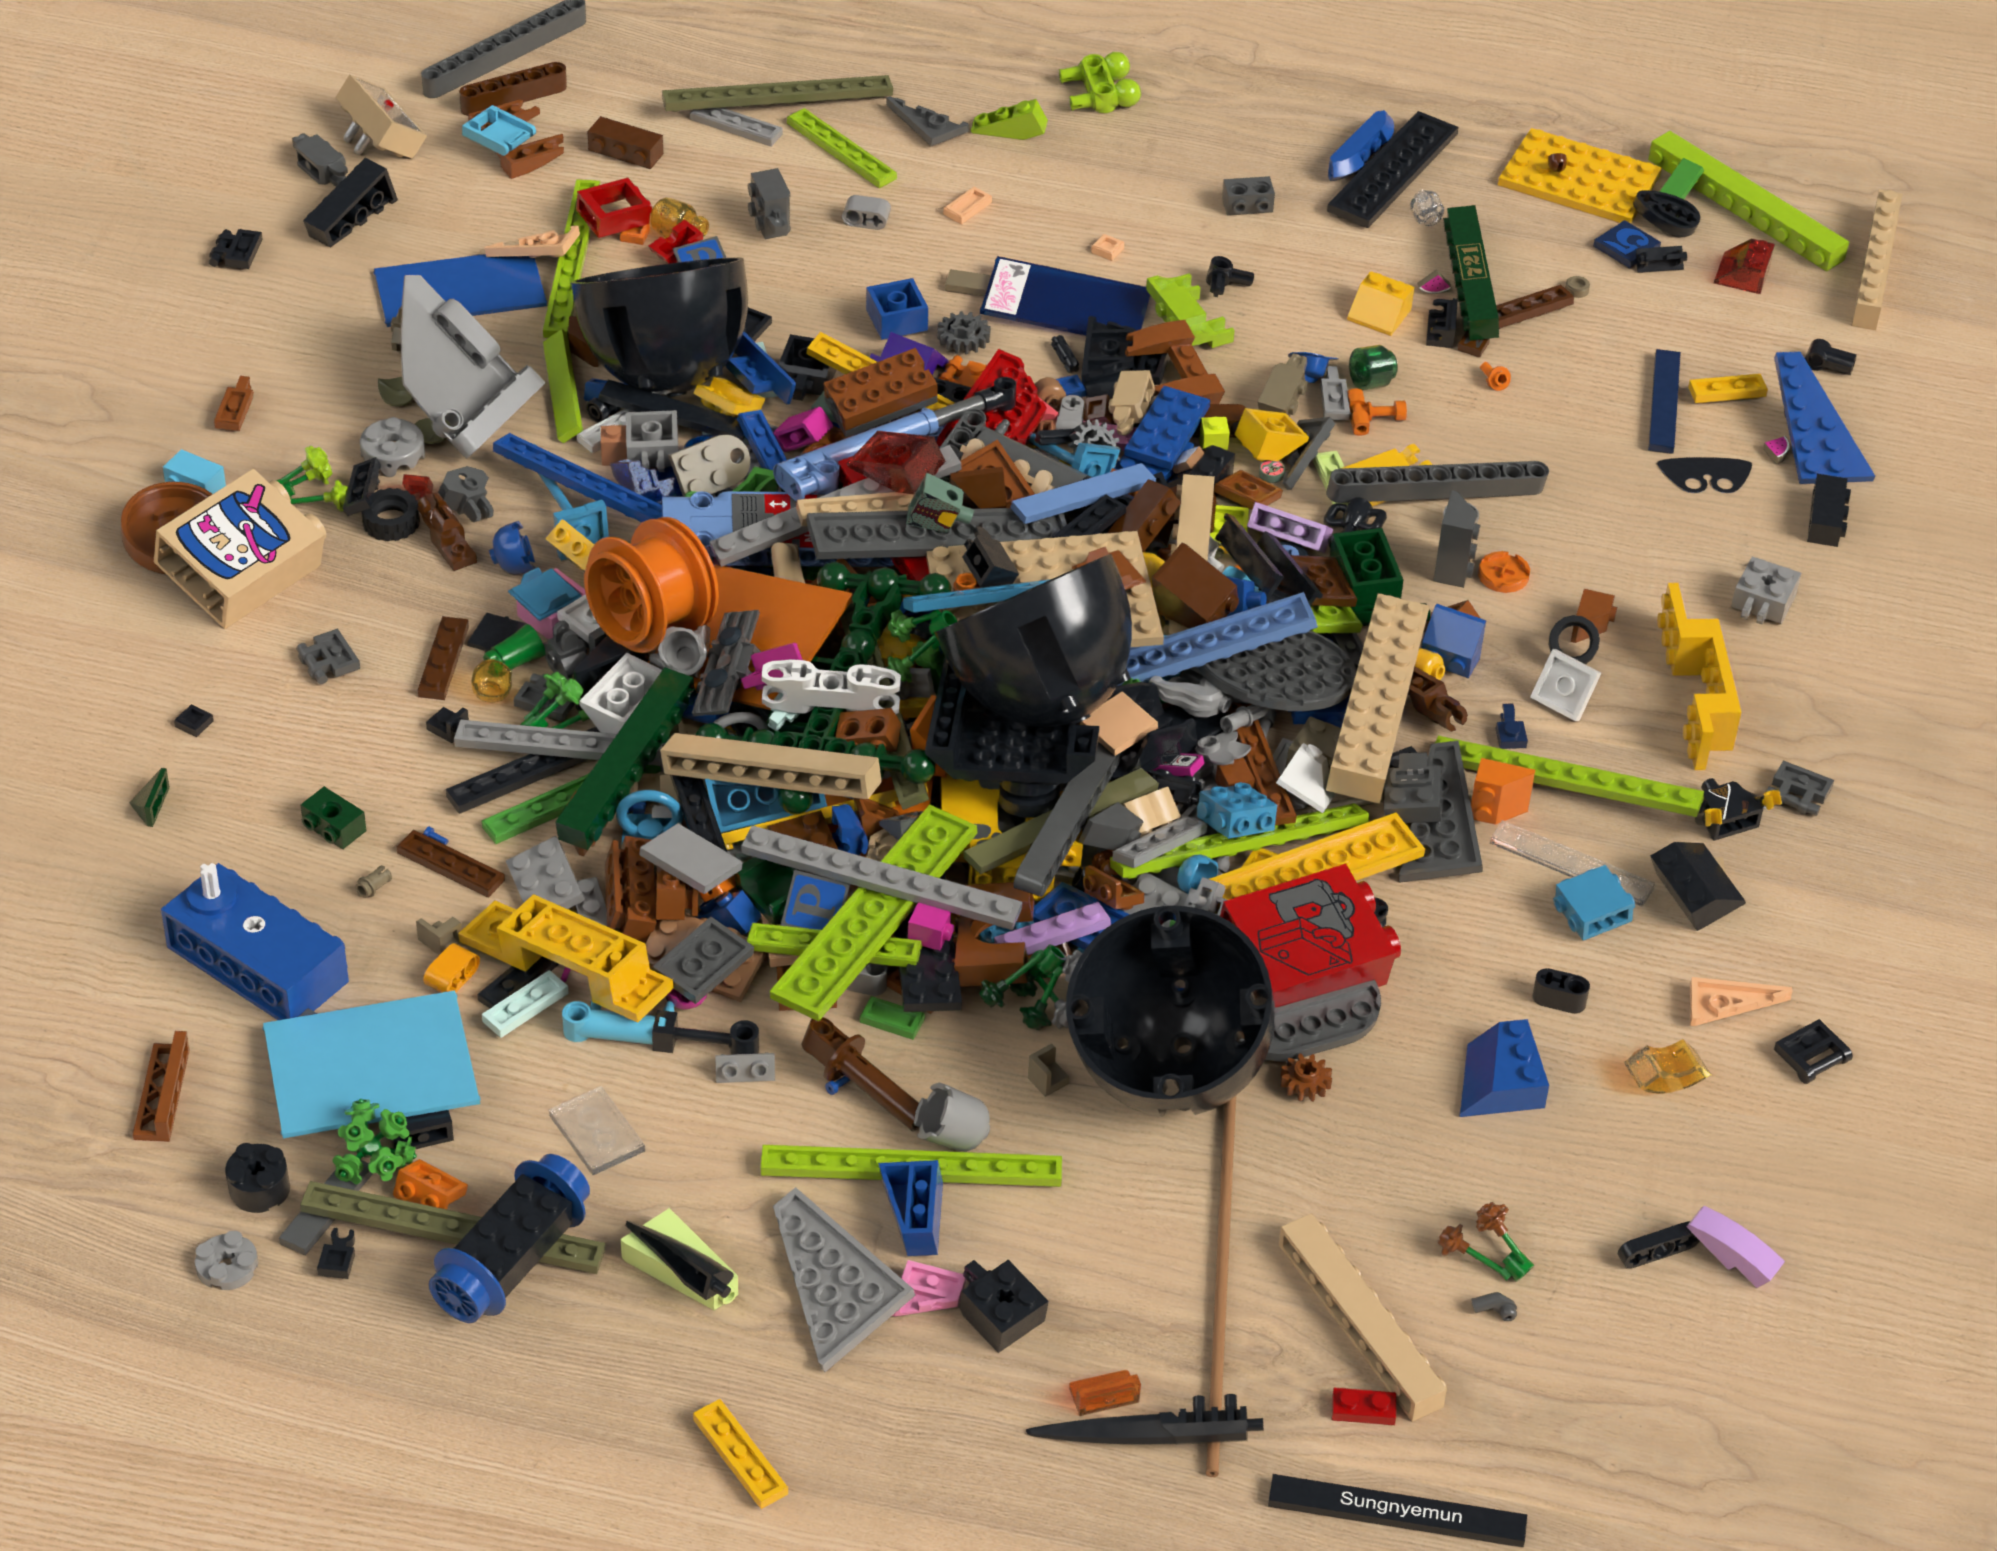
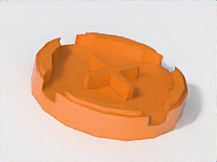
M1506 551L1492 552L1482 558L1479 564L1478 577L1487 588L1496 592H1516L1523 589L1529 581L1530 567L1528 562L1517 554L1514 557L1508 555L1509 552Z

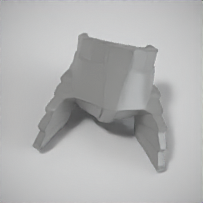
M707 625L698 626L696 631L674 626L666 629L664 639L659 645L658 653L650 655L649 663L662 670L666 667L698 678L700 669L706 660L707 651L710 649V627Z

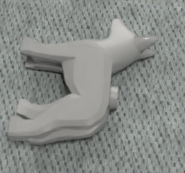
M1197 667L1186 669L1180 674V676L1189 678L1193 684L1168 682L1160 676H1154L1149 680V683H1154L1157 686L1159 697L1163 701L1180 706L1190 715L1198 718H1207L1218 714L1220 711L1225 713L1233 702L1251 704L1237 699L1212 685L1200 673Z

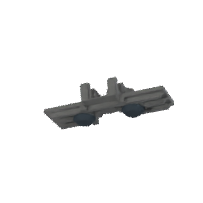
M759 610L724 613L717 638L712 640L711 643L713 648H710L707 654L708 662L705 672L700 676L702 681L698 682L696 687L698 696L692 711L693 716L728 713L734 692L741 686V678L752 673L748 668L751 655L761 652L755 644L750 643L760 614Z

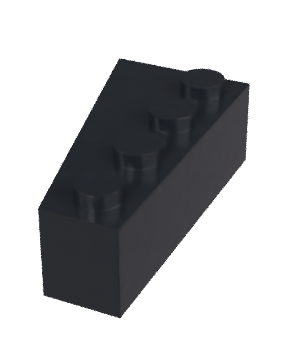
M365 157L303 220L309 237L331 248L352 233L354 226H362L367 222V217L375 213L378 215L382 212L384 205L388 202L391 204L395 203L398 198L387 168Z

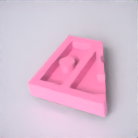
M908 1260L901 1279L913 1288L915 1296L892 1316L896 1317L958 1307L961 1292L964 1290L967 1280L961 1273Z

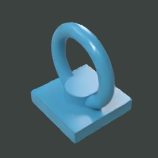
M640 790L624 797L616 809L617 822L623 829L622 843L625 836L652 840L678 823L681 825L683 812L680 804L670 795L656 790ZM653 801L668 807L672 813V818H652V814H627V811L636 803Z

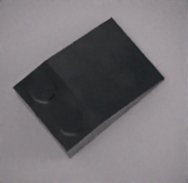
M607 635L574 669V679L583 688V694L580 698L582 699L626 653L645 662L649 661L648 653L631 651ZM576 704L578 712L583 710L579 704Z

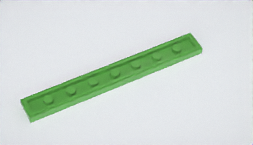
M647 765L643 770V774L661 772L660 766ZM589 774L482 820V828L493 842L498 844L559 817L574 792L579 789Z

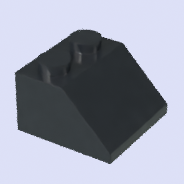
M1214 445L1202 449L1204 454L1192 469L1174 473L1167 481L1169 488L1177 486V484L1182 485L1183 474L1215 476V486V483L1233 474L1235 453Z

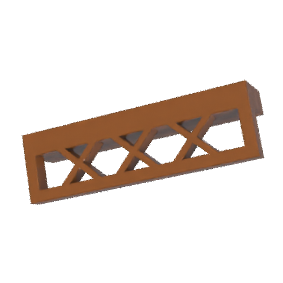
M175 1031L172 1044H153L133 1131L134 1140L170 1142L190 1052L187 1031ZM159 1054H169L168 1062L163 1064L159 1061ZM165 1074L163 1085L158 1087L153 1080ZM160 1097L158 1108L153 1110L148 1103ZM153 1119L155 1120L156 1131L142 1130L145 1124Z

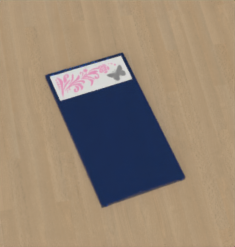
M997 256L985 297L980 307V314L1084 336L1087 333L1089 316L1096 317L1097 322L1107 325L1108 321H1111L1120 326L1135 328L1137 331L1142 329L1151 295L1145 286Z

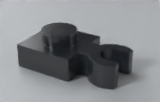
M333 1228L331 1231L332 1245L324 1244L317 1266L318 1276L349 1279L355 1258V1249L353 1247L355 1244L354 1230L350 1229L349 1235L346 1238H339L338 1228Z

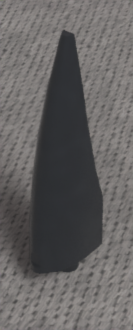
M626 1221L625 1226L650 1248L689 1289L705 1300L716 1294L723 1298L729 1295L731 1288L727 1285L734 1277L730 1270L707 1255L668 1235L643 1225Z

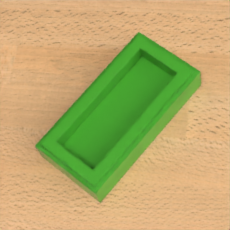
M1683 158L1659 192L1685 199L1704 172L1703 167Z
M873 996L870 997L860 1015V1023L912 1040L916 1037L925 1020V1013L903 1012V1006Z

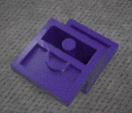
M893 332L890 333L881 356L872 353L870 355L871 359L879 362L916 348L924 361V371L929 369L932 376L937 367L945 369L949 361L934 348Z

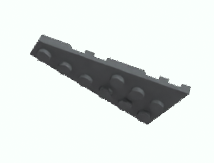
M1458 741L1435 743L1430 746L1428 755L1429 766L1441 765L1442 821L1411 824L1410 830L1425 848L1424 857L1403 864L1399 874V883L1483 872Z

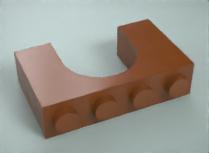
M1014 882L965 885L1022 901V910L1016 922L1033 921L1034 896L1031 893L1015 889ZM961 915L960 917H955V931L958 936L953 939L956 955L952 962L955 963V971H958L960 987L981 986V982L984 979L994 983H998L1002 979L1006 980L1029 962L1025 942L998 944L982 942L977 939L978 935L986 928L993 926V924ZM1028 971L1011 984L1027 983Z

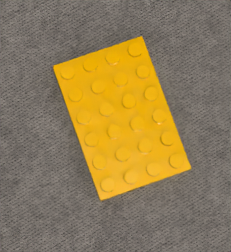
M1531 128L1499 176L1498 186L1621 223L1626 220L1632 223L1638 213L1633 206L1637 193L1641 190H1652L1661 175L1662 167L1649 162L1639 161L1629 156L1619 155L1606 149L1596 148L1586 143L1573 141L1563 136L1553 135L1540 129ZM1555 153L1565 154L1567 157L1565 170L1553 172L1548 165L1549 155Z

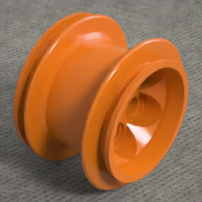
M671 517L646 520L635 529L631 544L618 537H605L597 541L590 551L584 574L585 593L589 607L602 630L612 640L637 653L652 652L663 641L666 628L674 626L696 631L698 626L707 625L713 619L719 599L718 581L713 563L700 539L689 527L679 520Z

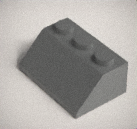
M1453 490L1451 491L1441 526L1433 582L1464 588L1466 579L1472 578L1475 563H1471L1470 559H1475L1478 544L1473 543V540H1478L1481 525L1476 524L1478 513L1457 491Z

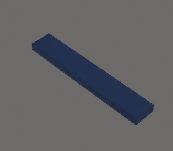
M1656 349L1648 451L1674 453L1681 352Z

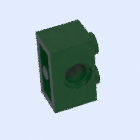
M325 786L300 804L303 825L308 830L315 831L324 837L328 843L335 844L341 849H345L367 831L365 812Z

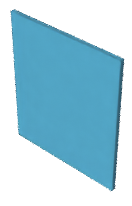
M455 990L263 1023L281 1124L280 1133L283 1138L335 1130L341 1126H347L352 1122L351 1115H345L344 1111L350 1109L352 1102L359 1099H369L370 1104L379 1103L380 1107L374 1109L376 1118L367 1121L368 1124L379 1122L382 1119L380 1114L384 1109H388L393 1113L399 1111L405 1117L480 1104L481 1098L476 1086Z

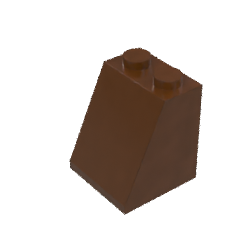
M1183 542L1152 576L1153 596L1158 614L1189 629L1224 618L1230 612H1234L1239 604L1237 585Z

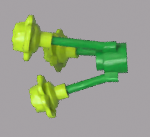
M311 445L306 447V460L301 462V466L281 479L276 480L288 492L291 504L316 501L333 502L340 512L344 511L343 505L348 487L342 485L339 480L335 481V486L331 492H324V495L293 499L291 497L295 495L293 486L306 480L311 481L316 478L325 485L329 484L328 478L333 473L328 463L327 454L320 447L314 448ZM304 470L306 471V472H305V475H303V476H301V477H299V478H297V479H295V480L289 481L290 479H292L293 477H295L296 475H298V474L301 473L302 471H304Z

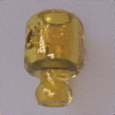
M668 197L660 199L654 205L650 215L652 228L658 234L663 235L665 239L670 236L672 228L684 219L703 233V237L709 231V221L704 216H697L696 210L691 204Z

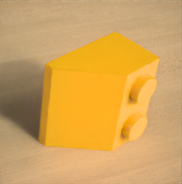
M1370 271L1359 286L1347 320L1392 336L1412 309L1414 286Z
M1249 408L1244 409L1234 434L1242 442V446L1247 448L1253 454V457L1261 462L1265 460L1279 461L1308 442L1309 439L1308 435L1286 413Z

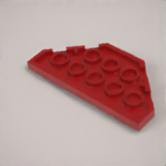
M998 349L963 400L973 397L980 390L994 386V381L997 378L1009 377L1016 381L1015 407L1008 411L995 409L985 413L986 427L995 430L1003 419H1007L1010 425L1004 436L1025 445L1045 416L1047 407L1044 401H1040L1032 378L1027 376L1024 370L1025 365L1022 359ZM959 420L946 424L937 438L936 445L941 447Z

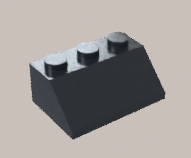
M1673 842L1650 855L1656 874L1697 931L1746 904L1745 899L1704 843Z

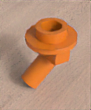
M1484 362L1480 366V369L1488 377L1486 379L1488 386L1497 391L1508 387L1511 375L1507 368L1503 366L1492 368L1488 362Z

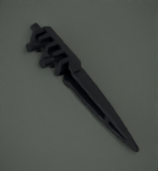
M1235 1394L1224 1395L1225 1410L1211 1407V1411H1206L1205 1397L1197 1395L1193 1397V1412H1186V1408L1180 1409L1178 1417L1172 1412L1106 1417L1032 1427L1026 1429L1028 1435L1078 1442L1181 1445L1247 1441L1249 1431H1264L1263 1418L1248 1419L1246 1406H1240V1409H1237V1395Z

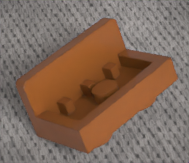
M1091 865L1085 867V877L1083 879L1085 893L1114 909L1129 910L1134 905L1144 903V892Z

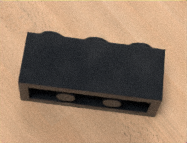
M1817 473L1812 493L1807 542L1838 547L1840 537L1845 538L1847 522L1843 521H1847L1849 506L1845 504H1849L1851 489H1846L1848 478Z

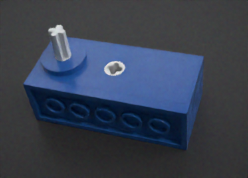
M211 863L208 866L202 864L200 866L201 877L161 908L168 949L277 1020L298 1017L307 1008L315 1011L349 982L345 944L339 937L327 933L317 923L310 922L302 917L297 910L288 908L275 896L266 894L255 883L246 881L233 869H227L220 863L216 865Z

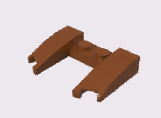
M521 99L496 106L526 122L540 114V108L537 106L527 110L522 109L523 100ZM484 110L468 114V121ZM487 122L486 124L481 126V131L490 126L492 123ZM558 134L519 145L505 156L497 152L495 153L500 158L501 168L513 179L530 173L562 155L564 147H559V144L564 143L563 134Z
M1186 320L1161 323L1128 333L1126 340L1133 341L1132 346L1126 348L1125 355L1127 357L1168 353L1181 379L1155 386L1153 397L1159 394L1163 386H1168L1210 399V404H1219L1225 390L1216 374L1207 373L1193 348L1192 343L1195 336Z

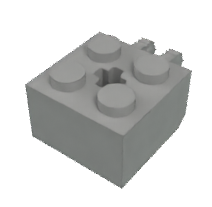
M677 410L626 413L628 468H642L643 473H648L649 467H657L659 472H664V467L672 466L668 455L679 451Z
M1752 556L1735 588L1731 607L1742 611L1741 618L1747 619L1750 614L1757 616L1756 623L1763 624L1765 619L1782 624L1796 597L1801 572Z

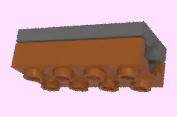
M913 348L824 382V400L844 436L847 438L937 403V383L929 369L924 371V361L917 349Z

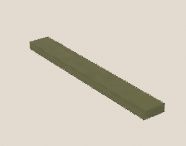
M1142 768L1108 783L1084 825L1087 824L1090 818L1117 802L1124 804L1157 791L1159 783ZM1052 810L965 850L964 859L980 874H983L1027 853Z

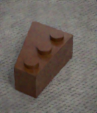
M821 810L767 826L770 831L838 849Z

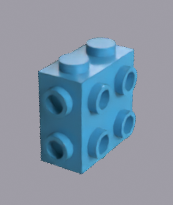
M1239 782L1234 786H1216L1211 790L1200 791L1197 817L1229 839L1273 831L1275 829L1277 804L1269 800L1266 795L1251 788V785Z
M1606 865L1590 869L1581 875L1565 879L1556 884V893L1553 898L1557 911L1564 914L1570 929L1573 932H1577L1583 941L1632 922L1635 901L1632 895L1626 893L1622 888L1618 876L1612 874Z

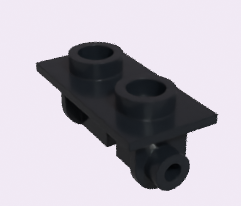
M1682 246L1635 249L1637 273L1684 270L1683 261H1687V252H1683Z
M1148 769V774L1159 783L1158 790L1168 786L1169 790L1174 792V802L1188 806L1198 805L1200 791H1203L1202 783L1196 778L1187 775L1183 777L1174 776L1164 769H1157L1156 771Z

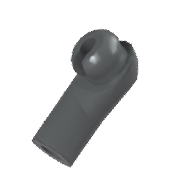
M1499 1292L1471 1299L1475 1313L1493 1309L1501 1315L1504 1321H1512L1517 1316L1515 1302Z

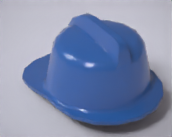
M1292 352L1288 354L1289 358L1293 353L1307 357L1305 380L1308 383H1315L1324 376L1329 360H1339V358L1325 357L1309 352Z

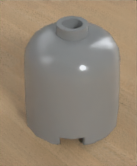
M940 1082L933 1084L930 1087L933 1091L927 1099L921 1098L916 1110L914 1125L919 1127L920 1133L917 1134L918 1138L960 1152L975 1149L988 1136L990 1131L989 1111L984 1102Z

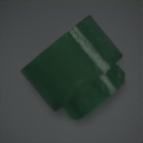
M1382 345L1356 348L1350 355L1349 372L1354 385L1358 389L1367 390L1386 387L1397 374L1398 364L1394 353Z

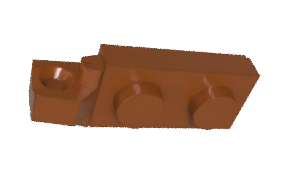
M240 375L236 387H227L214 419L215 428L240 431L254 394L253 390H251L249 376Z

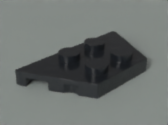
M1094 316L1088 317L1081 373L1082 383L1133 368L1134 356L1126 357L1125 350L1128 346H1132L1133 341H1127L1126 336L1128 333L1136 331L1135 328L1120 326L1111 321H1108L1107 325L1097 322Z

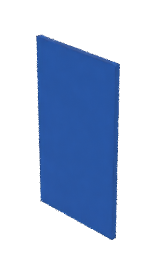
M486 254L374 268V275L387 327H391L392 318L397 316L398 310L402 306L405 275H421L445 302L449 299L457 300L472 316L547 306L535 258H530L529 256L486 257Z

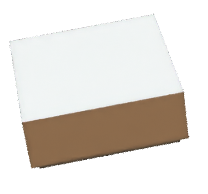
M1198 446L1183 451L1172 468L1174 473L1192 469L1203 456V450Z

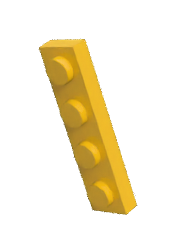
M721 1399L693 1413L694 1422L760 1509L788 1495V1486Z

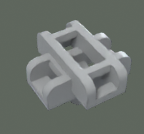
M1202 877L1197 890L1190 888L1184 906L1214 913L1219 903L1221 905L1216 915L1220 916L1223 901L1227 900L1222 898L1225 886L1219 882Z

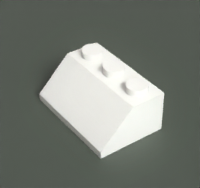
M626 653L579 701V705L601 733L618 734L662 669Z

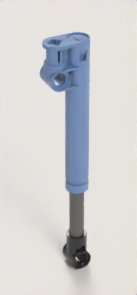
M1009 377L997 378L994 381V386L976 392L971 398L935 411L930 409L919 411L918 413L777 463L773 467L775 480L796 502L813 492L826 495L839 490L838 461L865 451L872 457L936 433L940 426L961 419L963 414L969 409H980L984 413L995 409L1001 411L1011 410L1015 407L1016 381Z

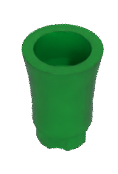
M525 624L513 635L491 647L490 651L484 653L483 659L491 674L497 677L503 672L507 673L527 662L544 657L546 653L542 640L531 625Z

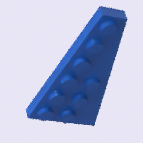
M1776 352L1774 361L1799 484H1815L1817 473L1848 478L1847 482L1874 481L1875 474L1802 353Z

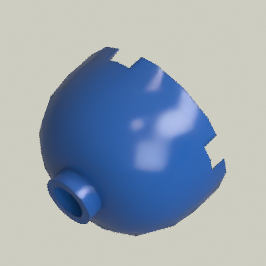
M519 521L501 527L493 537V549L489 550L494 565L499 563L503 571L515 575L527 573L536 568L530 563H535L534 554L527 535L521 536L519 530L523 529V526Z

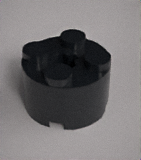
M242 1143L236 1148V1151L226 1163L225 1174L229 1194L236 1206L241 1210L251 1213H263L269 1211V1208L277 1204L279 1206L288 1197L290 1181L286 1159L280 1148L267 1144Z

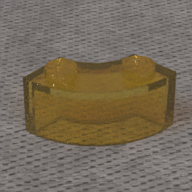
M1684 1039L1663 1048H1653L1646 1045L1644 1048L1635 1051L1624 1062L1639 1088L1655 1094L1672 1093L1686 1089L1711 1075L1697 1051Z

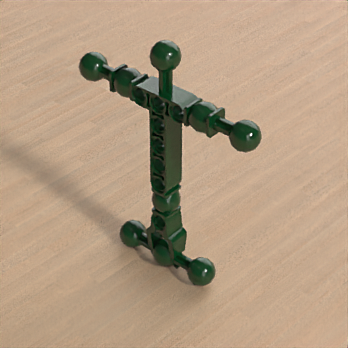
M837 562L825 564L817 575L818 586L846 591L848 588L856 589L852 596L855 607L852 616L853 624L849 625L850 632L842 639L839 653L836 655L829 671L848 672L854 665H867V661L875 653L877 640L880 639L889 620L892 619L891 613L900 609L903 600L901 594L920 596L951 592L952 586L944 575L932 573L924 576L921 581L908 580L906 574L898 576L894 570L886 567L876 569L873 572L869 570L865 575L850 573L843 564ZM871 596L876 600L882 601L877 602L875 606L867 607ZM814 706L804 733H780L776 731L774 734L765 729L753 732L752 727H747L744 736L729 735L722 725L709 723L700 727L695 734L696 736L877 757L879 759L881 779L886 770L901 772L908 782L922 784L930 780L935 773L936 763L925 754L923 749L910 750L904 756L888 755L884 744H879L878 747L869 742L855 745L854 741L850 740L847 742L845 739L835 737L840 713L847 712L845 708ZM780 789L778 801L785 812L793 815L802 814L813 804V793Z

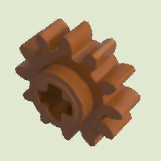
M1300 1053L1298 1054V1061L1288 1058L1287 1066H1282L1280 1076L1282 1077L1281 1087H1288V1096L1297 1093L1298 1101H1302L1304 1096L1309 1097L1310 1101L1314 1102L1315 1094L1325 1097L1326 1089H1331L1332 1068H1325L1326 1060L1324 1059L1316 1062L1314 1054H1311L1309 1059H1304V1056Z

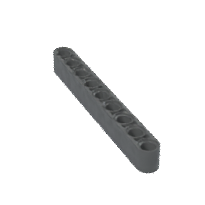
M564 0L425 68L421 72L423 95L427 98H438L585 25V0Z
M1540 461L1335 469L1331 473L1326 495L1331 501L1336 503H1349L1355 497L1364 498L1369 502L1450 498L1452 490L1457 491L1463 498L1537 495L1544 489L1549 468Z
M1098 742L1095 761L1067 784L1019 866L1014 880L1015 889L1040 897L1045 894L1123 758L1126 749L1114 756Z

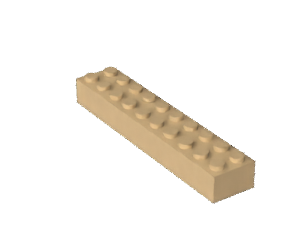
M1378 593L1331 764L1326 791L1380 804L1428 616L1429 605Z

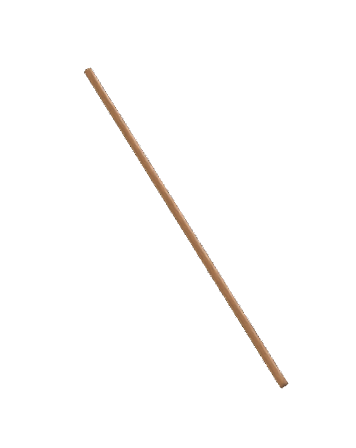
M1236 1096L1224 1104L1209 1411H1211V1407H1218V1410H1222ZM1207 1443L1206 1475L1208 1477H1217L1219 1475L1220 1443Z

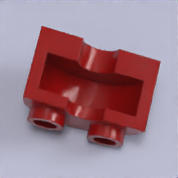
M684 219L672 228L668 238L659 237L648 246L654 254L667 264L677 263L672 249L703 240V233Z

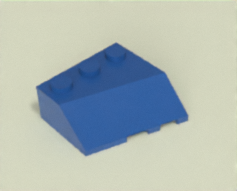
M1528 1019L1499 1022L1468 1043L1460 1117L1545 1108L1549 1083Z

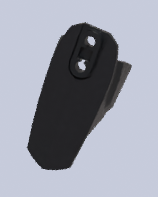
M1137 682L1117 686L1106 701L1123 691L1158 722V729L1149 732L1146 737L1126 749L1123 758L1109 781H1114L1140 768L1146 772L1148 769L1153 770L1181 753L1186 754L1198 747V741L1201 738L1216 736L1223 732L1220 725V720L1223 716L1218 713L1207 718H1198L1190 715L1177 705L1163 709L1157 686L1154 683Z

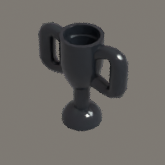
M1355 497L1351 499L1348 505L1341 503L1331 505L1324 516V524L1329 527H1343L1341 533L1382 528L1387 519V514L1382 509H1373L1370 502L1366 499ZM1339 511L1344 512L1342 519H1335ZM1370 517H1376L1372 524H1367ZM1332 536L1328 539V545L1330 548Z

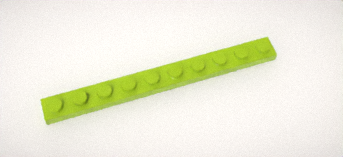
M576 179L564 234L571 230V226H578L580 235L566 254L558 259L543 326V338H549L561 329L568 334L569 316H573L575 308L571 282L581 278L591 234V228L576 211L577 191L598 186L600 181Z
M1438 736L1435 743L1458 741L1463 768L1478 771L1481 758L1534 769L1533 783L1693 817H1697L1704 798V791L1443 736Z
M1355 803L1325 809L1323 813L1316 811L1298 815L1296 823L1275 825L1273 831L1229 839L1221 833L1198 837L1136 868L1113 861L1112 856L1110 857V867L1123 878H1135L1143 873H1158L1166 868L1180 867L1187 858L1193 855L1201 854L1210 859L1219 856H1234L1237 852L1246 850L1257 851L1264 846L1283 845L1291 840H1306L1310 836L1318 834L1328 835L1336 830L1351 829L1368 823L1369 813Z
M762 1145L761 1176L882 1180L878 1163L938 1160L942 1180L947 1183L1061 1187L1062 1156Z

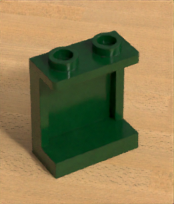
M753 857L742 864V870L734 874L736 888L739 891H744L754 906L772 925H779L782 921L794 870H799Z

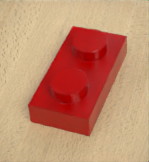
M1334 1387L1332 1394V1420L1395 1426L1396 1392Z

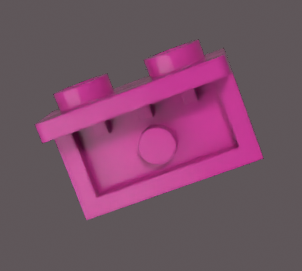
M794 642L752 654L751 660L755 671L741 678L744 689L755 686L757 690H761L767 686L762 681L764 664L780 660H802L797 644ZM774 669L768 672L770 677H783V673L780 670Z

